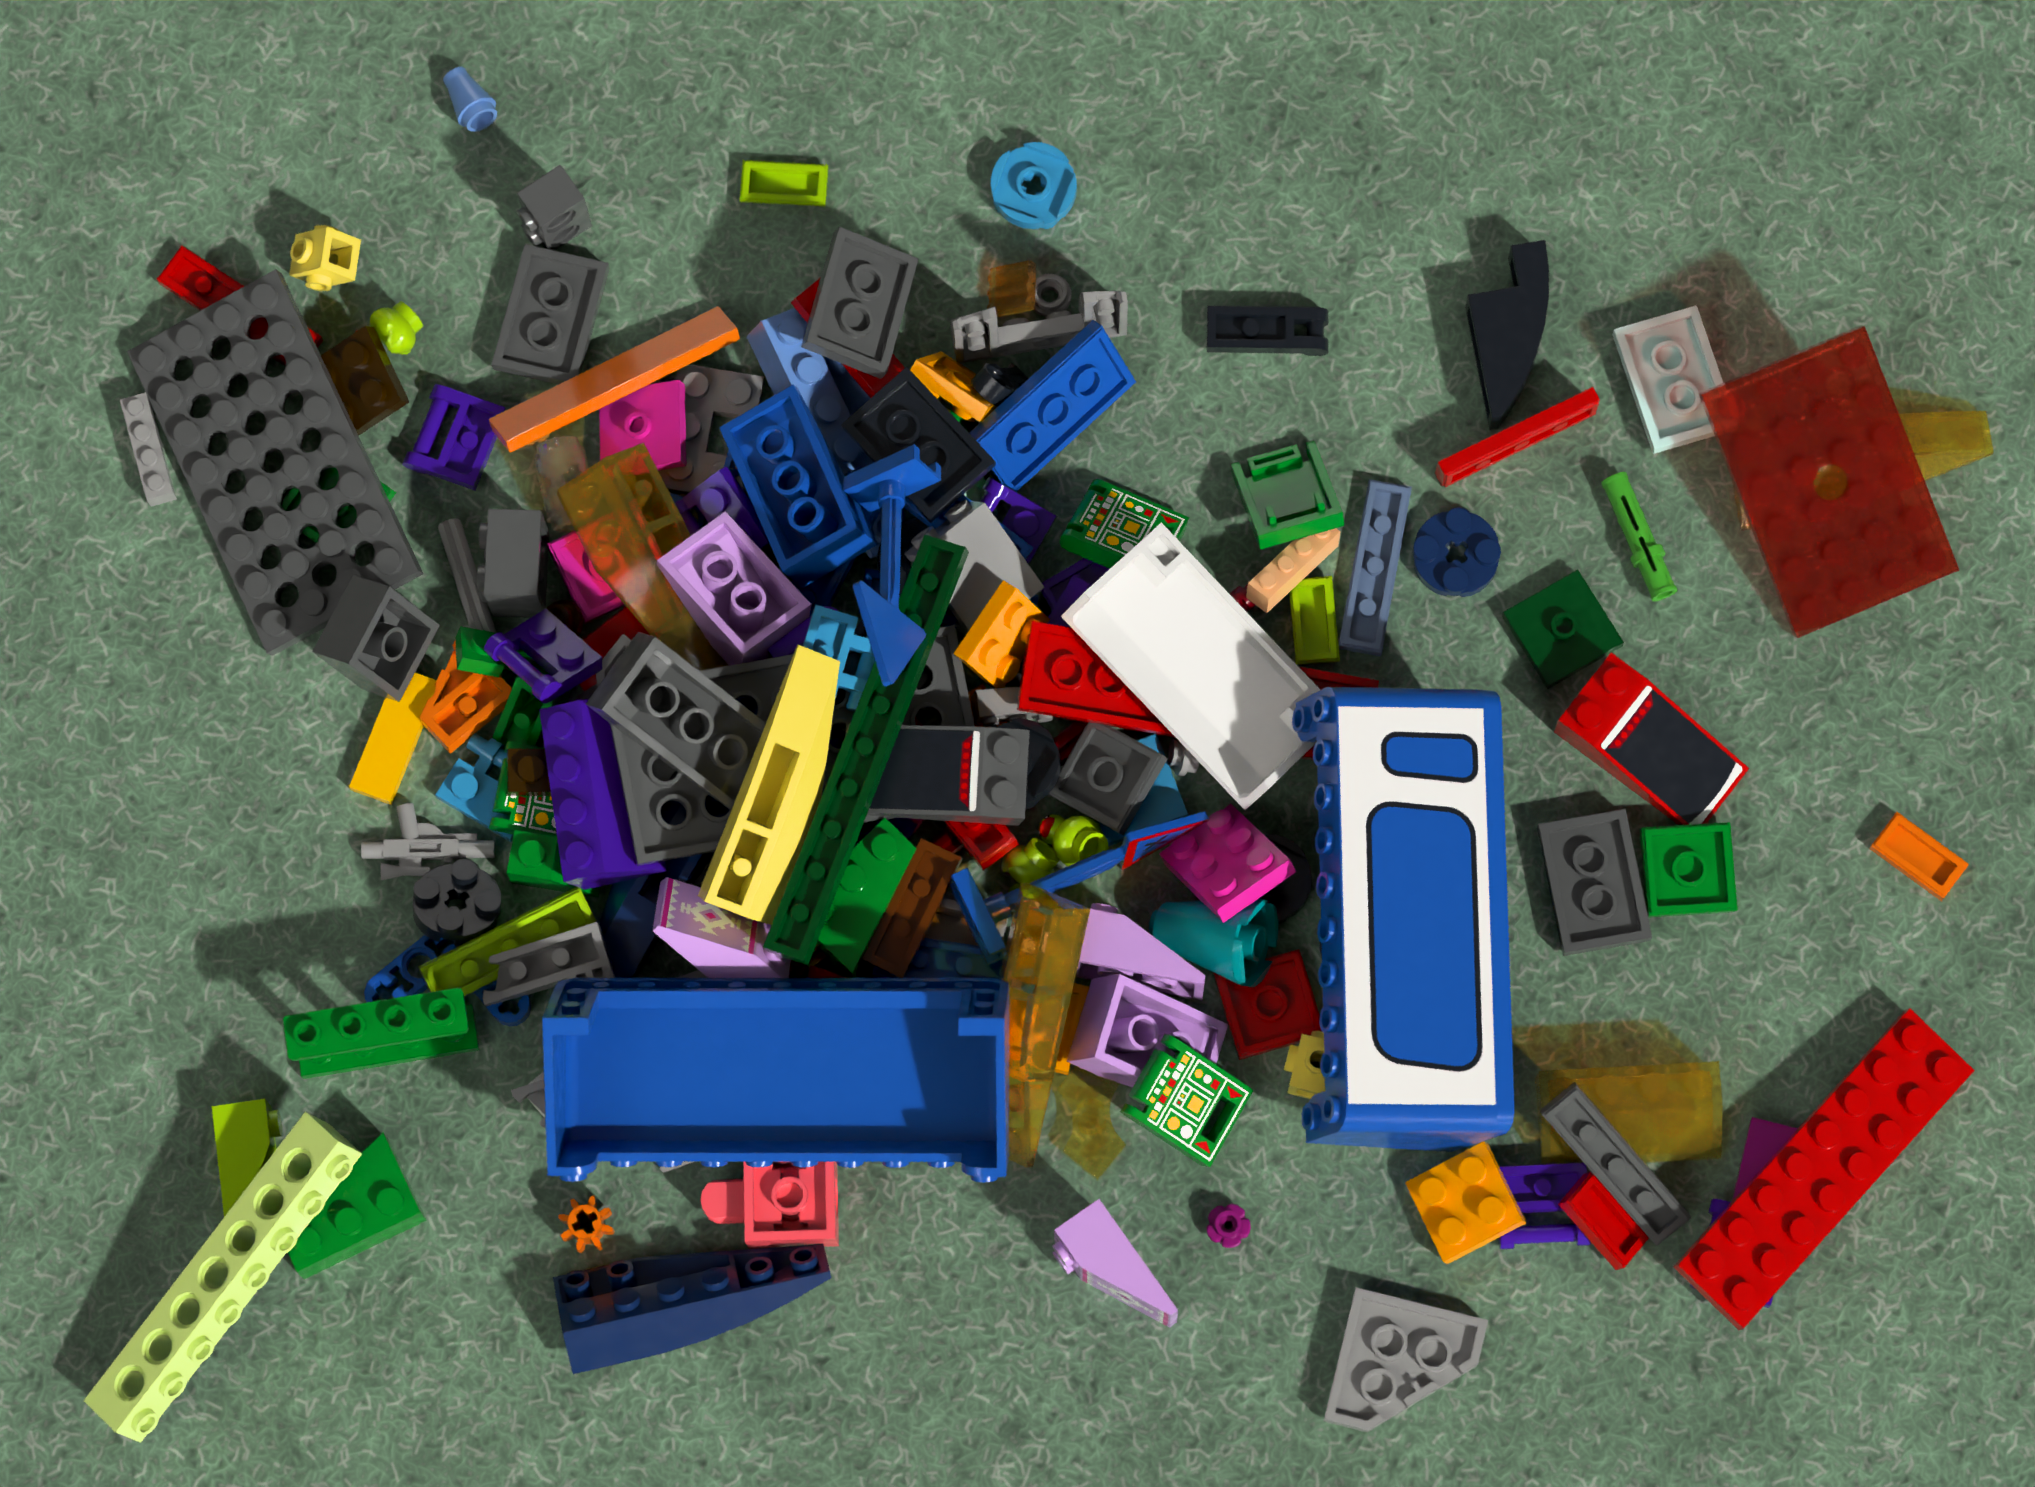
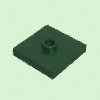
M1578 569L1502 613L1503 619L1547 689L1621 648L1624 644V641Z

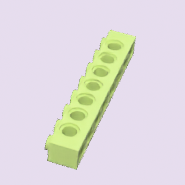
M307 1112L302 1115L84 1399V1402L114 1432L142 1442L145 1436L153 1431L158 1424L159 1418L172 1401L183 1392L186 1383L201 1363L210 1357L214 1346L228 1328L239 1319L247 1303L257 1290L266 1284L270 1273L284 1255L295 1246L303 1230L313 1217L322 1211L326 1200L340 1182L348 1177L353 1169V1165L362 1153L329 1123Z

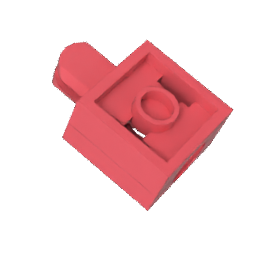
M743 1162L744 1179L713 1180L706 1184L702 1191L701 1206L708 1219L716 1224L744 1223L745 1243L749 1249L824 1244V1247L839 1246L837 1162H818L813 1167H796L791 1162H773L772 1165L767 1167H751L746 1165V1162Z

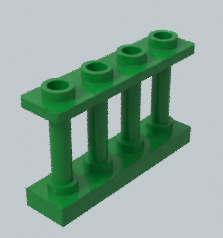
M461 988L287 1015L283 1018L288 1058L291 1061L299 1060L301 1077L303 1079L480 1050L474 1007L472 1004L465 1005L464 992Z

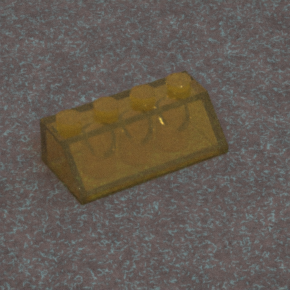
M1719 1061L1538 1071L1535 1093L1541 1165L1584 1163L1540 1111L1573 1082L1579 1085L1645 1163L1721 1159L1723 1103Z

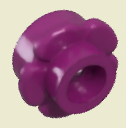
M1228 1204L1226 1207L1219 1205L1213 1208L1208 1215L1209 1224L1206 1227L1208 1237L1214 1243H1220L1225 1248H1234L1240 1245L1241 1240L1248 1237L1250 1233V1220L1245 1217V1211L1239 1205ZM1227 1221L1233 1224V1227L1229 1230L1224 1227V1223Z

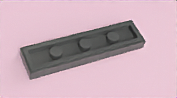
M1573 1082L1540 1110L1546 1120L1656 1246L1691 1219L1689 1212L1576 1082Z

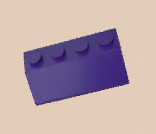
M589 699L576 700L539 709L563 882L584 890L666 871L665 861L637 866L610 723L586 705Z

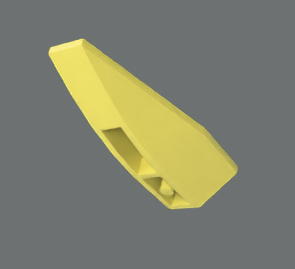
M797 644L698 893V896L703 901L746 918L772 925L822 797L840 661Z

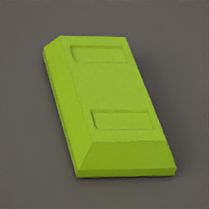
M742 160L739 201L826 207L828 164Z
M1332 576L1304 578L1289 592L1296 665L1340 662Z

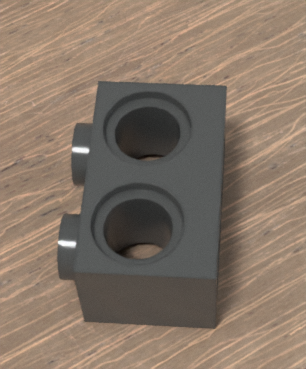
M561 165L517 193L521 208L517 210V214L523 222L521 227L534 246L541 243L545 249L555 251L592 226L585 198Z

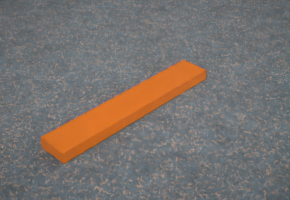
M717 306L488 419L492 431L509 453L738 341L740 339L738 329L720 307Z

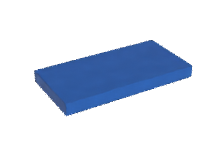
M1092 320L970 432V435L995 460L996 466L989 471L993 478L1017 492L1135 384L1136 380L1103 326Z

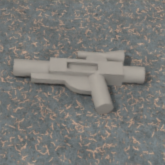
M406 803L396 807L402 839L362 841L361 843L362 859L399 860V866L381 863V880L401 876H424L431 870V867H422V860L452 862L453 859L495 858L496 851L495 840H478L477 833L443 834L435 825L417 823L413 803Z

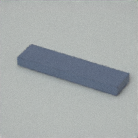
M1371 479L1368 481L1339 639V649L1381 656L1412 489L1410 486Z

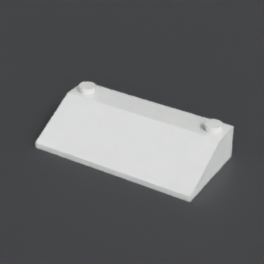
M1162 522L1089 587L1061 615L1069 626L1244 810L1263 795L1316 743L1300 740L1298 733L1293 729L1292 717L1296 703L1320 691V689Z

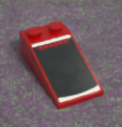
M1612 652L1558 719L1554 730L1555 734L1678 825L1707 824L1749 770L1743 762L1653 683Z

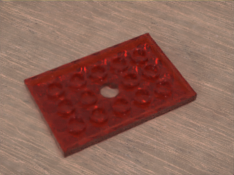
M1860 325L1698 393L1794 637L1800 638L1959 571L1865 326ZM1835 465L1845 473L1846 488L1835 499H1823L1814 489V480L1822 467Z

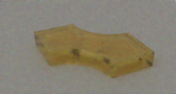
M1075 1066L1057 1088V1092L1067 1102L1073 1119L1072 1134L1063 1150V1154L1098 1182L1126 1148L1124 1141L1115 1132L1110 1118L1111 1100L1120 1083L1097 1076Z

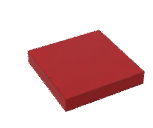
M1300 949L1266 958L1265 960L1272 961V964L1263 981L1256 987L1241 986L1214 973V979L1239 1060L1290 1046V1044H1298L1302 1034L1311 1036L1312 1031L1322 1032L1319 1023V1011Z

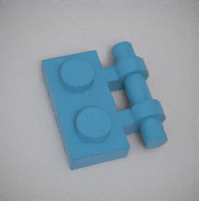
M815 605L803 647L840 661L836 695L838 688L850 692L846 709L855 712L875 662L868 635L866 638L854 635L859 617ZM849 650L861 654L855 676L843 673Z
M474 733L469 739L466 748L479 755L478 761L473 767L458 758L435 794L436 798L488 829L492 817L509 820L510 815L492 812L498 781L488 776L494 765L501 768L502 761L506 758L505 750H503L504 745L493 738L488 741ZM491 830L509 842L513 841L514 835Z

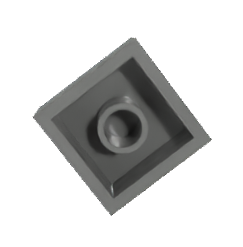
M488 509L487 523H480L479 547L484 549L485 566H478L477 590L482 592V603L488 604L493 617L531 618L546 609L549 553L546 545L549 543V531L541 510Z
M353 575L312 652L361 689L400 702L440 625L390 586Z

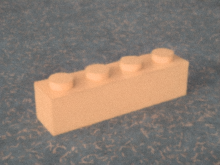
M1335 528L1293 540L1248 582L1246 598L1265 613H1268L1338 547L1341 531Z

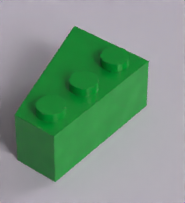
M886 818L854 847L816 944L848 978H857L864 962L862 958L917 849Z
M384 1133L377 1137L362 1152V1155L353 1165L351 1173L336 1187L326 1200L322 1211L313 1217L298 1237L295 1246L288 1252L296 1272L303 1279L313 1276L427 1221L394 1149Z

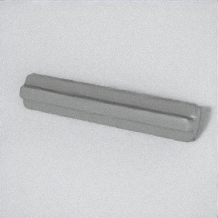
M458 518L443 521L438 525V529L469 627L497 633L488 604L482 603V592L477 590V570L462 523Z

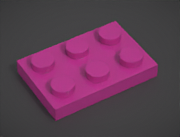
M1232 804L1214 812L1209 817V821L1176 839L1168 848L1159 853L1166 867L1223 923L1296 873L1290 859Z

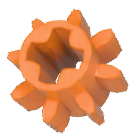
M591 1196L588 1204L579 1205L575 1199H571L573 1210L570 1214H560L558 1216L559 1220L569 1227L568 1230L562 1233L561 1238L566 1242L575 1237L577 1240L576 1249L581 1254L585 1250L586 1244L594 1243L595 1247L601 1251L603 1249L600 1242L604 1234L614 1235L615 1233L611 1226L604 1223V1220L612 1215V1211L609 1207L598 1211L596 1209L597 1201L595 1196ZM587 1215L590 1220L598 1218L592 1223L595 1229L592 1233L586 1234L583 1229L575 1231L581 1226L578 1220L581 1216Z

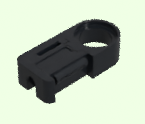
M986 363L973 377L971 384L985 400L995 406H999L1029 378L1013 363L1007 368H1000L996 363Z

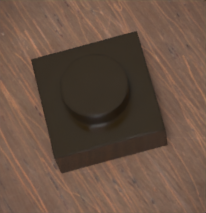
M508 748L506 752L507 796H551L545 749Z

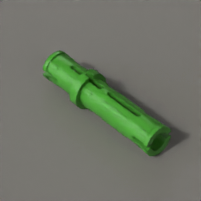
M1620 472L1607 477L1601 482V485L1605 489L1617 521L1633 554L1630 557L1633 567L1639 568L1652 601H1660L1670 597L1678 590L1663 559V556L1666 554L1665 550L1654 539L1644 512L1628 480L1627 473ZM1623 502H1626L1631 516L1638 529L1637 531L1634 529L1632 525V522L1629 518V515L1625 509ZM1641 543H1644V545H1645V548H1646V550H1647V552H1648V554H1649V557H1650V559H1651V562H1652V564H1653V566H1654V568H1655V570H1656L1655 572L1652 570V568H1651V566H1650V563H1649V561H1648V559H1647V556H1646V554H1645V551H1644V549H1643Z

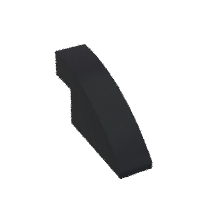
M1545 240L1511 245L1508 261L1514 287L1468 294L1465 310L1489 430L1498 429L1520 397L1535 363L1545 327L1549 300V264Z

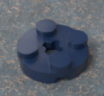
M1458 507L1450 511L1438 513L1428 519L1416 535L1412 551L1414 570L1420 581L1436 594L1443 596H1472L1483 590L1496 574L1501 555L1498 537L1487 521L1476 514L1469 513L1464 508ZM1453 544L1456 547L1463 545L1466 548L1464 556L1467 560L1464 563L1457 559L1451 563L1447 561L1448 545Z

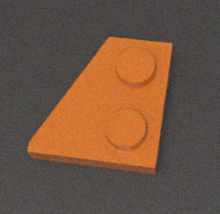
M455 641L453 644L454 651L445 670H441L435 683V693L427 700L420 716L422 725L450 754L504 710L512 690L501 676L494 677L457 670Z

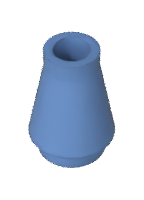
M464 67L450 70L444 76L443 82L448 89L458 123L471 132H477L490 126L497 117L496 101L468 74Z

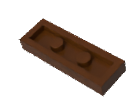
M922 838L862 958L864 961L899 978H905L952 881L951 875L956 873L962 861L960 856Z

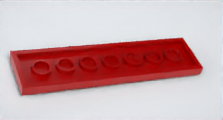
M1036 621L1031 622L1017 710L1175 737L1071 627ZM1299 667L1320 690L1326 687L1378 688L1379 680ZM1314 745L1301 759L1313 760Z
M1911 1008L1904 1010L1673 1267L1738 1330L1744 1329L1975 1070Z

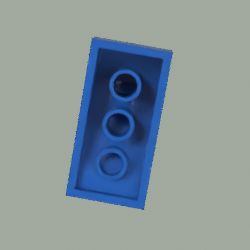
M794 384L719 427L782 572L801 587L809 585L878 545L860 504L843 491L844 474L801 393Z

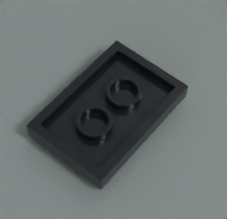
M905 367L841 424L842 429L874 463L915 444L920 449V460L929 466L936 462L941 466V481L906 496L930 523L996 466L995 460L908 367Z

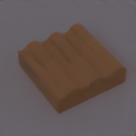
M1027 260L990 268V273L988 274L990 287L987 291L989 304L987 309L995 307L997 317L1035 310L1036 263Z

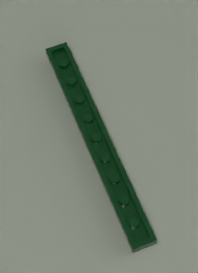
M924 534L899 598V610L925 631L926 637L896 681L891 685L884 686L882 684L876 661L874 662L763 945L767 952L808 965L969 554L964 546Z

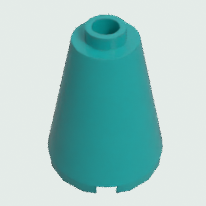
M1261 898L1224 923L1202 901L1165 902L1152 913L1149 921V932L1180 957L1241 986L1256 987L1263 981L1272 964V961L1265 960L1268 946H1277L1279 921L1275 906L1267 903L1268 900Z

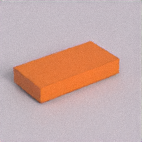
M1898 812L1894 814L1869 848L1940 901L1944 899L1969 865Z

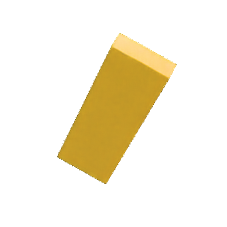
M415 673L400 702L385 697L349 785L351 791L392 805L424 727L420 720L421 713L427 700L435 693V683L437 680Z

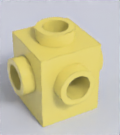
M317 225L314 227V230L295 234V241L290 252L292 260L289 276L305 281L306 287L317 291H329L331 286L355 281L361 239L326 225Z
M1312 1031L1311 1036L1302 1034L1299 1046L1290 1044L1284 1071L1292 1072L1288 1094L1311 1099L1313 1095L1325 1091V1077L1321 1073V1068H1315L1311 1064L1315 1061L1321 1062L1324 1053V1032Z

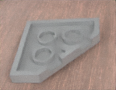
M1356 1287L1324 1422L1369 1432L1474 1369L1479 1363L1488 1320Z

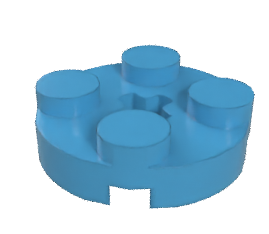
M1041 142L1025 143L1023 147L1016 148L1012 152L1010 150L998 159L991 175V192L994 207L1008 222L1026 229L1052 228L1069 213L1076 198L1077 180L1068 158L1056 147ZM1034 176L1041 178V186L1045 188L1044 191L1037 192L1035 195L1028 194L1027 188L1022 186L1023 181L1031 182Z

